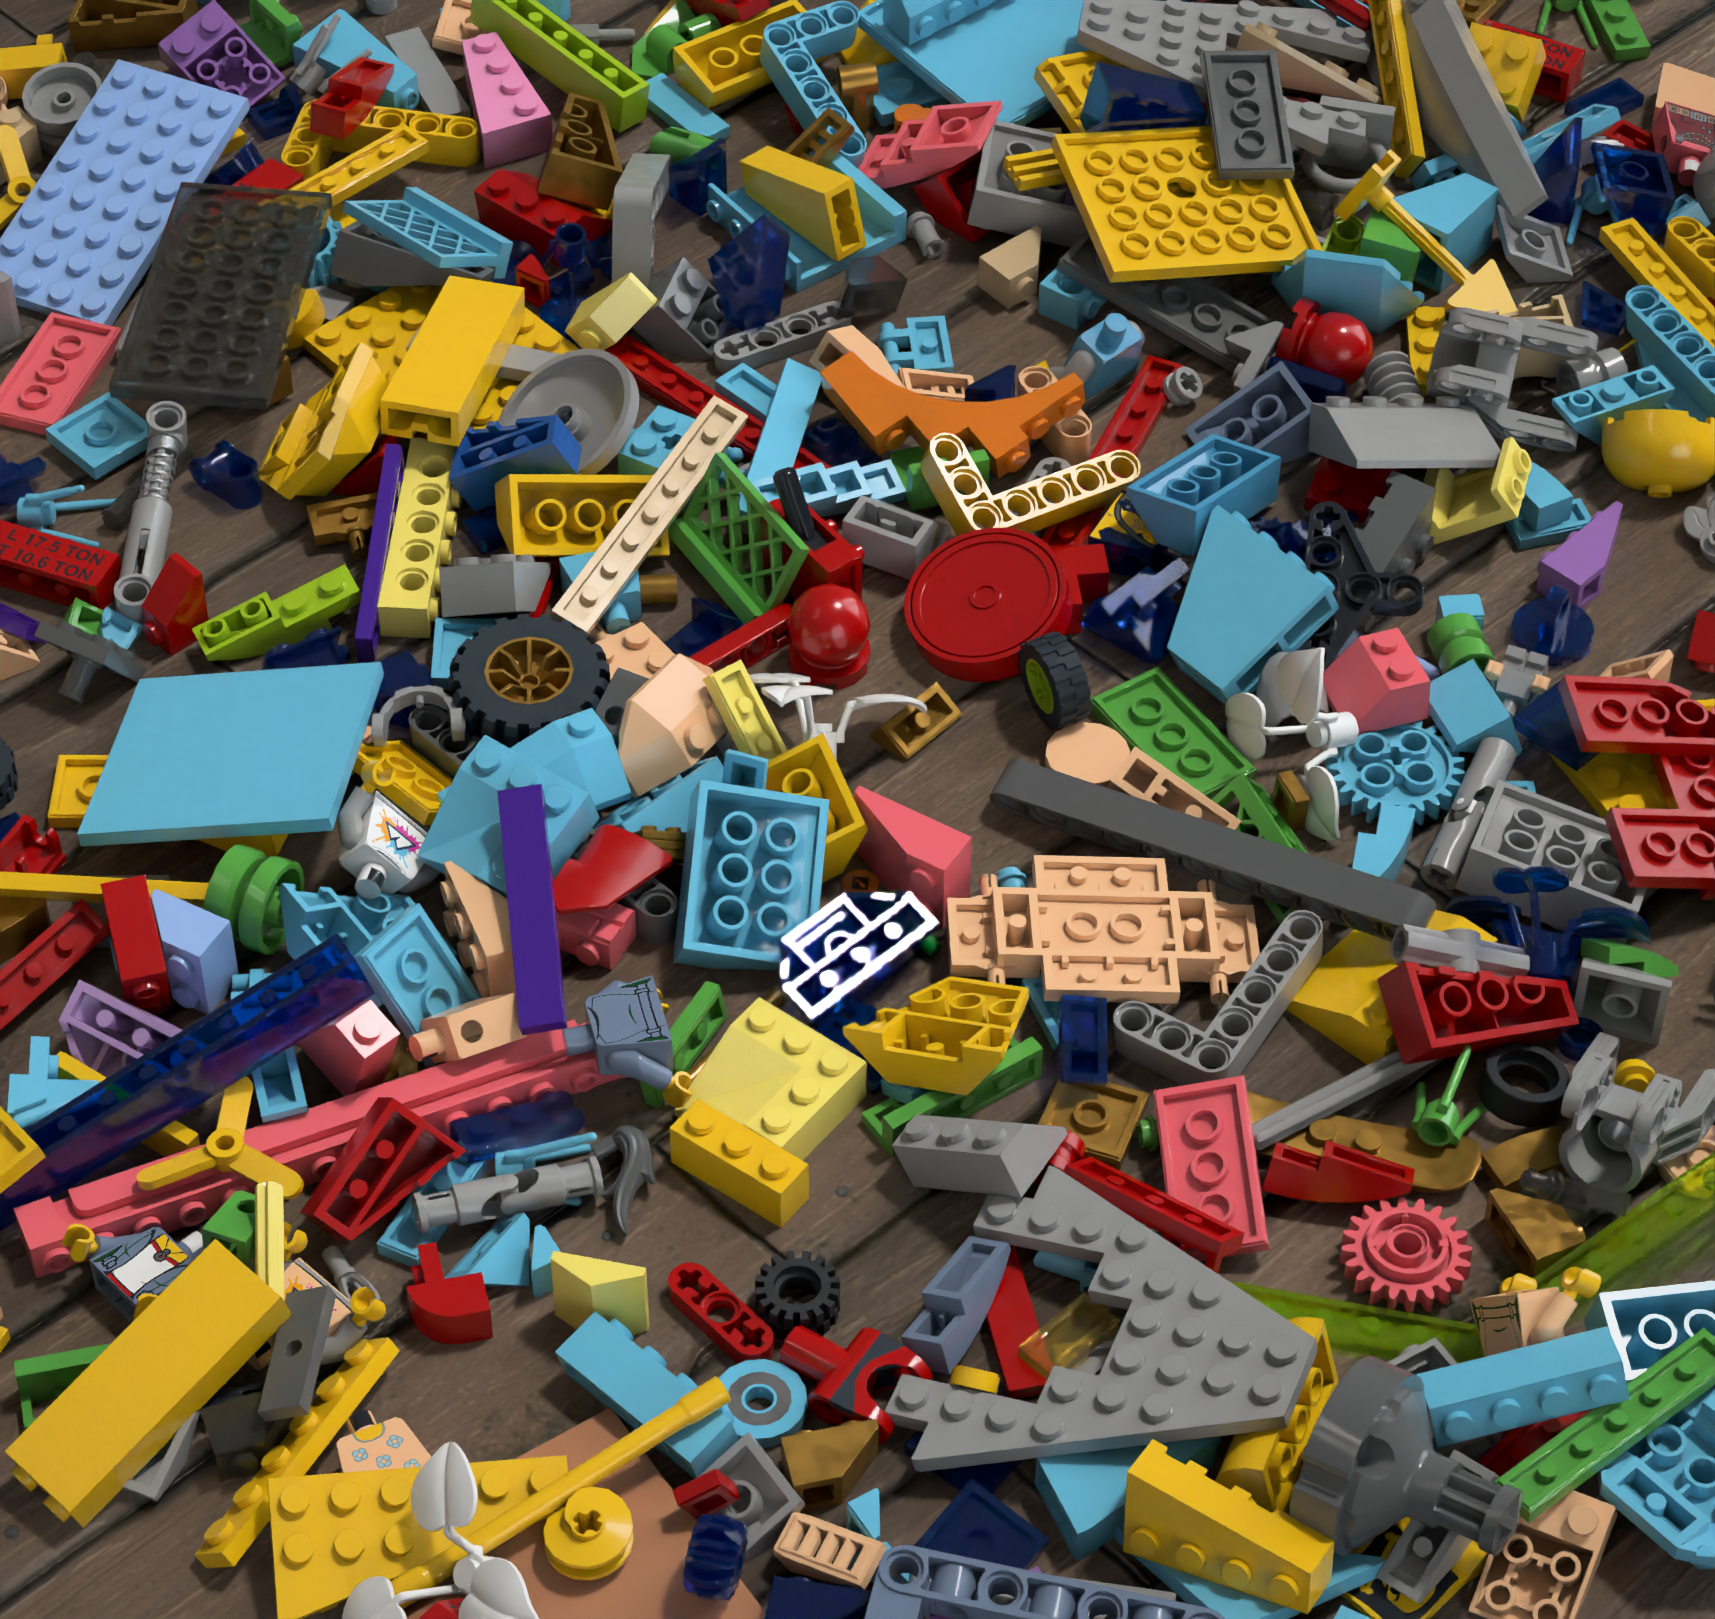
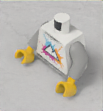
M371 761L362 767L361 778L364 783L361 788L355 787L340 810L336 820L342 844L339 861L346 870L357 878L355 883L356 892L367 899H374L380 893L393 894L398 891L399 893L407 894L429 885L441 873L420 861L417 857L427 833L378 791L374 792L376 787L388 786L395 779V770L393 768L385 769L381 773L380 778H377L376 771L382 761Z

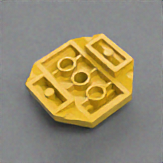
M360 342L340 362L334 377L313 395L305 405L300 403L280 423L256 476L288 500H291L295 495L326 496L370 453L381 429L380 400L389 385L388 379L376 360L378 354L374 350Z

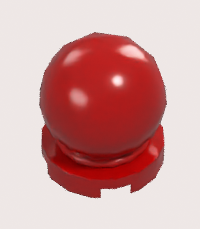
M1307 297L1300 298L1291 310L1298 313L1291 330L1283 327L1276 349L1275 362L1279 363L1282 361L1292 375L1301 367L1307 378L1321 387L1339 389L1356 383L1364 377V371L1368 363L1373 359V338L1366 325L1346 312L1333 310L1321 314V305L1318 301Z
M833 583L808 588L793 602L787 622L791 638L788 645L789 669L792 674L810 677V683L801 682L805 685L816 686V683L824 685L836 684V690L854 685L867 674L868 663L871 657L869 640L867 639L871 625L866 605L853 590Z

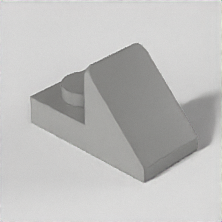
M1274 321L1224 339L1227 352L1246 361H1240L1234 370L1231 381L1234 383L1235 393L1271 368L1284 327L1283 323Z

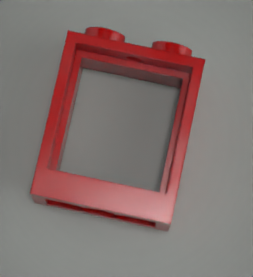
M140 875L102 883L100 885L106 919L124 1000L153 1015L158 1014L164 1008L171 1007L172 1003L167 970L146 876Z

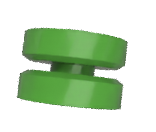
M234 845L224 854L214 870L206 892L203 909L230 921L233 942L240 941L245 948L262 954H273L286 941L279 888L281 883L295 884L296 891L304 892L303 868L298 862L280 856H270L268 858L261 850L246 845Z

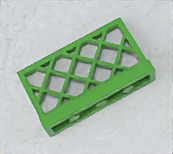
M715 452L682 519L675 518L668 528V535L744 625L782 604L810 551L806 544L725 453ZM723 471L726 479V491L719 493L718 478ZM743 494L747 501V515L740 517L739 495ZM727 498L728 520L721 521L720 500ZM706 503H708L709 512L708 525L699 519V515ZM760 519H765L768 522L769 540L761 541ZM748 522L749 544L742 546L741 524ZM729 527L730 549H726L723 545L722 528ZM786 543L793 550L785 566H783L781 544ZM765 547L770 549L771 569L763 570L762 548ZM750 551L751 573L749 574L744 569L743 553ZM767 576L772 578V592L769 597L765 594L764 577Z

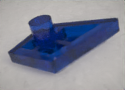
M1583 281L1581 325L1618 336L1626 322V303L1593 284Z

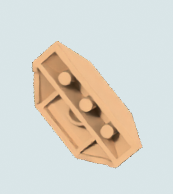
M680 653L673 655L626 701L619 731L617 752L633 798L641 796L691 768L728 731L702 680L713 674L714 671L712 668Z

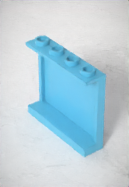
M820 138L817 143L822 146L825 141ZM811 151L809 153V156L811 157L814 154V152ZM840 153L836 155L828 169L853 178L867 246L840 261L830 258L746 195L745 186L725 194L713 183L708 184L706 208L710 218L723 226L735 241L742 243L752 252L756 260L763 262L775 273L781 282H785L796 293L906 240L907 210Z

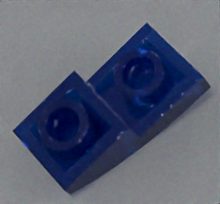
M836 417L824 419L816 426L804 432L803 439L820 460L831 467L856 460L860 467L883 461L882 457L859 444L856 429Z

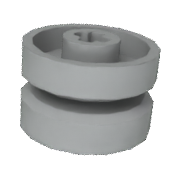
M61 62L46 66L34 73L25 84L22 93L26 114L37 124L40 147L43 152L55 156L102 85L100 77L91 68L80 63Z

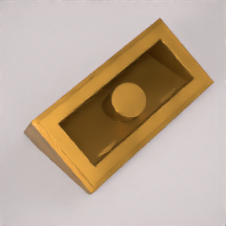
M937 682L916 698L927 706V714L907 705L873 732L870 737L877 744L905 762L961 717L963 713Z

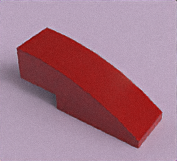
M360 57L331 76L328 82V92L311 103L310 132L342 140L348 137L365 120L378 102L394 73V65Z
M1328 1140L1325 1141L1320 1156L1276 1142L1265 1172L1261 1190L1289 1198L1316 1202L1355 1203L1382 1200L1410 1193L1413 1186L1415 1169Z

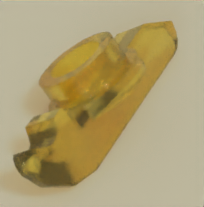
M394 1025L400 1035L389 1067L393 1074L399 1073V1078L418 1072V1061L411 1054L409 1040L400 1027Z

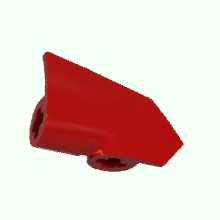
M601 825L597 828L577 860L568 859L554 879L556 911L559 915L583 911L607 910L643 883L671 866L672 857L661 848L632 832L614 825Z

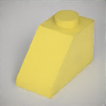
M630 272L582 301L565 332L582 349L605 350L617 343L656 303L657 298Z

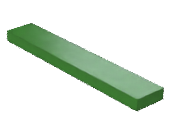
M1702 1328L1627 1383L1629 1400L1592 1409L1495 1480L1494 1484L1501 1487L1504 1484H1509L1523 1491L1524 1496L1520 1516L1530 1523L1715 1385V1337L1705 1328Z

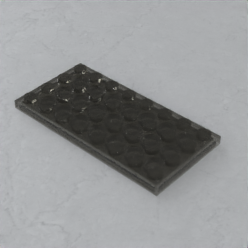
M181 182L109 383L111 397L268 410L332 209L331 193Z

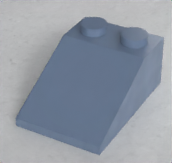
M1280 361L1184 430L1194 444L1199 443L1211 434H1215L1280 456L1281 464L1300 459L1310 452L1308 451L1312 401L1285 364Z

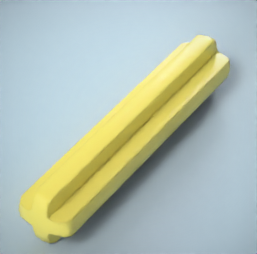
M276 1181L258 1183L255 1187V1274L284 1300L283 1186L276 1183Z

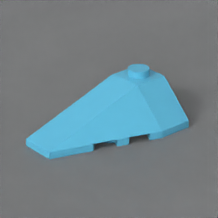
M593 708L555 720L510 748L590 793L597 811L631 799V790L612 734ZM450 786L437 793V800L440 805Z

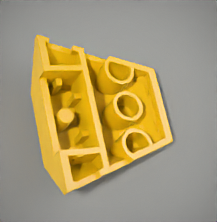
M950 976L910 995L909 1005L900 1009L884 1007L875 1012V1021L865 1026H859L853 1022L843 1027V1033L849 1042L888 1083L967 1096L1002 1062L1027 1005L1029 988Z

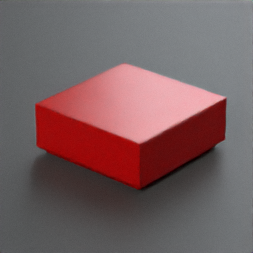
M716 1468L672 1490L677 1505L699 1520L738 1501L740 1498L735 1482Z

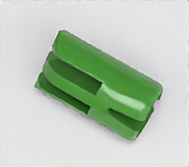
M669 127L658 132L652 137L649 144L652 154L671 155L672 164L706 175H712L717 172L724 154L721 140L677 127Z

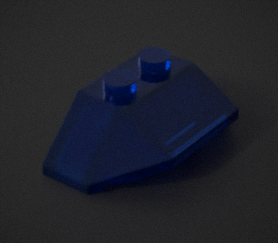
M896 891V894L844 892L780 940V992L809 1023L834 1020L896 973L933 933L940 922L910 891Z

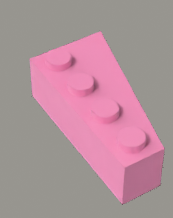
M496 31L463 40L464 75L473 108L474 121L477 122L479 128L480 148L483 153L485 169L549 151L553 138L551 113Z

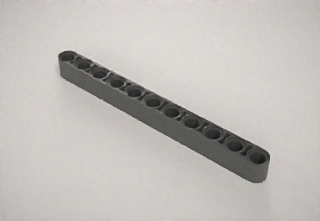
M1013 758L1007 762L990 793L992 803L1011 815L1140 858H1165V865L1167 867L1202 879H1211L1217 884L1295 910L1311 911L1322 919L1390 942L1394 938L1396 928L1402 924L1427 928L1437 907L1435 901L1430 896L1417 889L1021 759Z

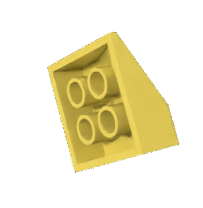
M759 997L729 1026L688 1088L693 1096L684 1107L675 1108L674 1114L679 1118L699 1099L797 1158L804 1160L866 1097L867 1062Z

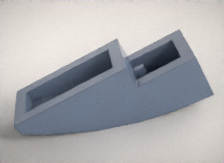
M969 1236L921 1292L925 1309L903 1333L901 1339L903 1345L917 1354L927 1364L930 1371L950 1375L953 1367H956L980 1330L995 1298L1011 1252L1009 1243Z

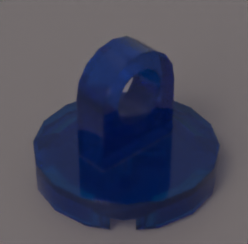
M1555 584L1547 598L1525 603L1514 613L1510 637L1516 643V647L1526 649L1528 653L1532 651L1549 656L1548 666H1562V661L1572 660V663H1575L1590 652L1595 631L1592 619L1582 608L1571 603L1573 594L1571 589Z

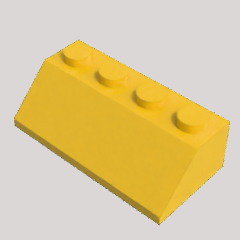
M508 474L495 483L497 525L510 554H516V556L567 557L594 552L598 550L653 475ZM668 529L647 557L670 555Z

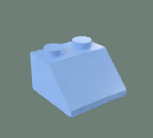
M155 889L151 893V899L172 999L185 1008H194L210 1015L232 989V975L239 974L231 923L225 918Z

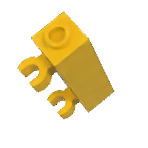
M53 34L38 35L36 45L0 48V76L5 81L8 100L22 99L24 86L34 73L49 65L68 62L62 43L52 44Z

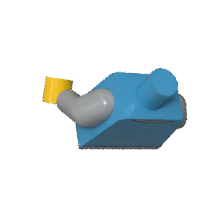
M1111 313L1103 321L1077 338L1064 366L1049 368L1046 360L1035 364V366L1047 368L1057 380L1075 372L1084 383L1085 402L1087 403L1137 370L1145 336L1135 322L1127 320L1122 314Z

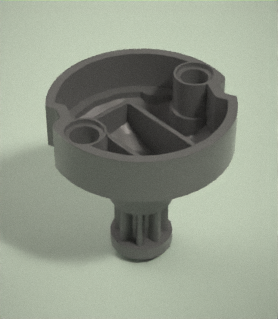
M1366 1356L1357 1361L1340 1380L1313 1428L1303 1453V1467L1300 1476L1293 1487L1289 1511L1290 1517L1333 1540L1334 1553L1342 1557L1348 1556L1349 1553H1354L1359 1547L1366 1545L1405 1517H1409L1431 1528H1437L1440 1525L1478 1542L1480 1550L1491 1555H1498L1516 1532L1519 1525L1524 1494L1521 1489L1512 1485L1504 1484L1501 1487L1463 1470L1462 1463L1434 1451L1422 1379L1411 1372L1374 1356Z

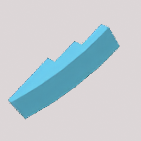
M891 459L860 467L856 460L825 469L822 462L795 469L807 505L820 517L848 513L861 495L886 503H893L904 500L906 490ZM773 476L751 482L768 503L779 498Z

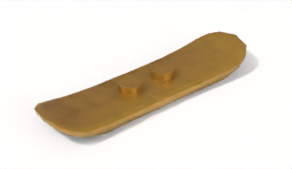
M1247 1091L1252 1123L1291 1104ZM1330 1114L1322 1119L1315 1120L1305 1128L1277 1141L1320 1156L1325 1141L1328 1140L1413 1168L1415 1171L1411 1190L1421 1193H1449L1462 1189L1473 1180L1482 1162L1480 1144L1470 1137L1462 1136L1457 1145L1449 1142L1444 1146H1432L1425 1143L1418 1136L1417 1130L1336 1114ZM1275 1143L1260 1151H1256L1257 1158L1270 1161Z

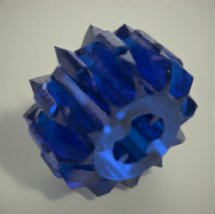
M702 1514L698 1518L696 1525L692 1529V1536L688 1542V1550L685 1557L683 1584L687 1592L716 1601V1599L729 1601L733 1597L736 1588L739 1586L746 1558L748 1530L745 1523L734 1520L730 1516L720 1514Z

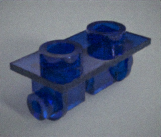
M340 626L330 630L320 628L309 633L300 642L292 645L281 643L271 648L264 655L261 670L306 667L305 665L310 663L312 667L345 664V661L350 660L351 657L345 644L338 646L342 630Z

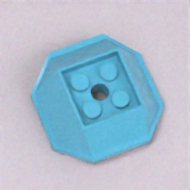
M1714 1385L1597 1472L1599 1494L1616 1506L1618 1511L1674 1559L1690 1562L1700 1570L1715 1569Z

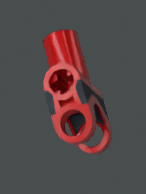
M802 1325L796 1326L785 1339L779 1355L780 1363L818 1383L808 1396L807 1403L811 1411L819 1419L832 1427L840 1426L848 1421L862 1422L876 1419L879 1427L878 1444L887 1442L893 1434L895 1426L890 1416L877 1407L878 1403L872 1397L884 1390H895L902 1374L933 1380L929 1367L917 1354L897 1340L868 1327L860 1329L849 1345L843 1348Z

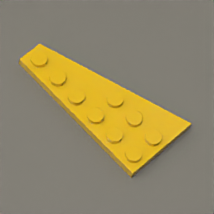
M567 1455L469 1463L476 1481L477 1508L470 1524L465 1527H454L456 1533L465 1538L568 1472ZM423 1466L268 1478L267 1486L277 1619H303L317 1612L322 1613L337 1607L338 1603L347 1600L351 1592L362 1581L370 1577L382 1576L388 1578L391 1582L414 1566L424 1564L454 1545L452 1541L445 1537L443 1528L436 1532L427 1531L418 1524L411 1507V1490L413 1482ZM550 1514L546 1515L545 1517H543V1518L540 1519L539 1521L548 1518V1516H549Z

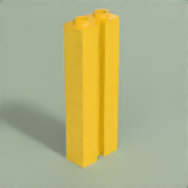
M456 276L448 277L380 400L381 434L412 439L415 432L418 431L427 433L428 442L459 447L525 320L524 287Z
M214 1239L5 1450V1453L16 1464L10 1472L30 1492L37 1486L46 1492L49 1496L43 1501L44 1505L63 1523L71 1516L84 1528L123 1488L122 1486L129 1479H132L176 1434L177 1430L196 1411H199L293 1314L280 1295L219 1241Z

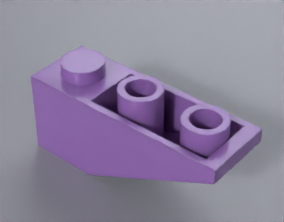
M1615 501L1603 512L1598 511L1578 532L1573 531L1570 533L1565 542L1553 552L1548 551L1544 554L1537 566L1539 576L1536 591L1574 615L1599 596L1617 538L1623 504Z

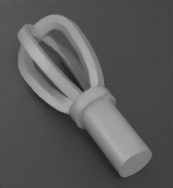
M330 1246L323 1251L322 1258L333 1274L335 1284L346 1298L351 1299L348 1288L353 1286L356 1290L361 1287L373 1290L375 1292L374 1299L380 1300L379 1293L365 1277L357 1274L354 1268L350 1267L337 1246ZM368 1320L366 1322L367 1327L371 1325L373 1321Z

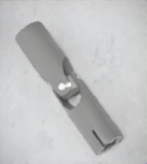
M1488 737L1480 742L1452 806L1444 818L1420 869L1422 879L1434 888L1452 890L1456 887L1469 849L1498 780L1506 781L1516 759L1515 749L1505 740L1497 737Z

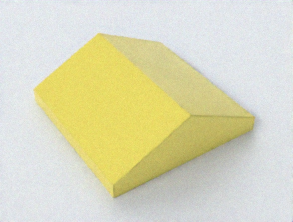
M557 1251L552 1252L550 1259L555 1315L577 1330L596 1311L608 1322L613 1318L617 1319L632 1335L648 1331L649 1306L645 1267Z

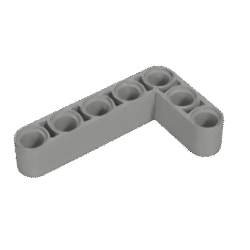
M633 153L615 186L613 196L612 283L631 272L647 288L654 275L655 217L670 188L672 175L671 155Z
M1297 910L1290 913L1283 920L1205 1032L1140 1001L1122 1003L1116 1008L1113 1015L1116 1050L1123 1057L1182 1086L1240 1076L1320 961L1323 950V924L1320 917L1307 910ZM1130 1029H1139L1138 1031H1130ZM1232 1034H1238V1035H1240V1036H1234V1037H1233V1036H1230V1035H1232ZM1169 1048H1178L1177 1050H1168ZM1208 1067H1217V1069H1207V1068H1208Z

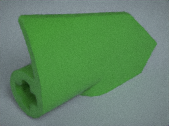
M678 0L633 46L631 71L643 80H648L660 73L669 75L675 72L673 47L720 29L721 25L718 19L710 12L695 17L685 0Z

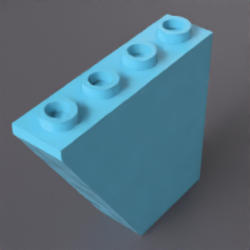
M1217 505L1212 509L1167 649L1180 671L1226 705L1228 699L1235 694L1243 692L1252 694L1257 689L1261 670L1270 657L1278 652L1296 651L1340 608L1332 593L1335 587L1321 572L1317 571L1313 574L1308 571L1305 563L1292 551H1289L1287 554L1282 552L1276 541L1264 531L1258 534L1252 530L1250 523L1239 512L1234 511L1230 514L1220 505Z

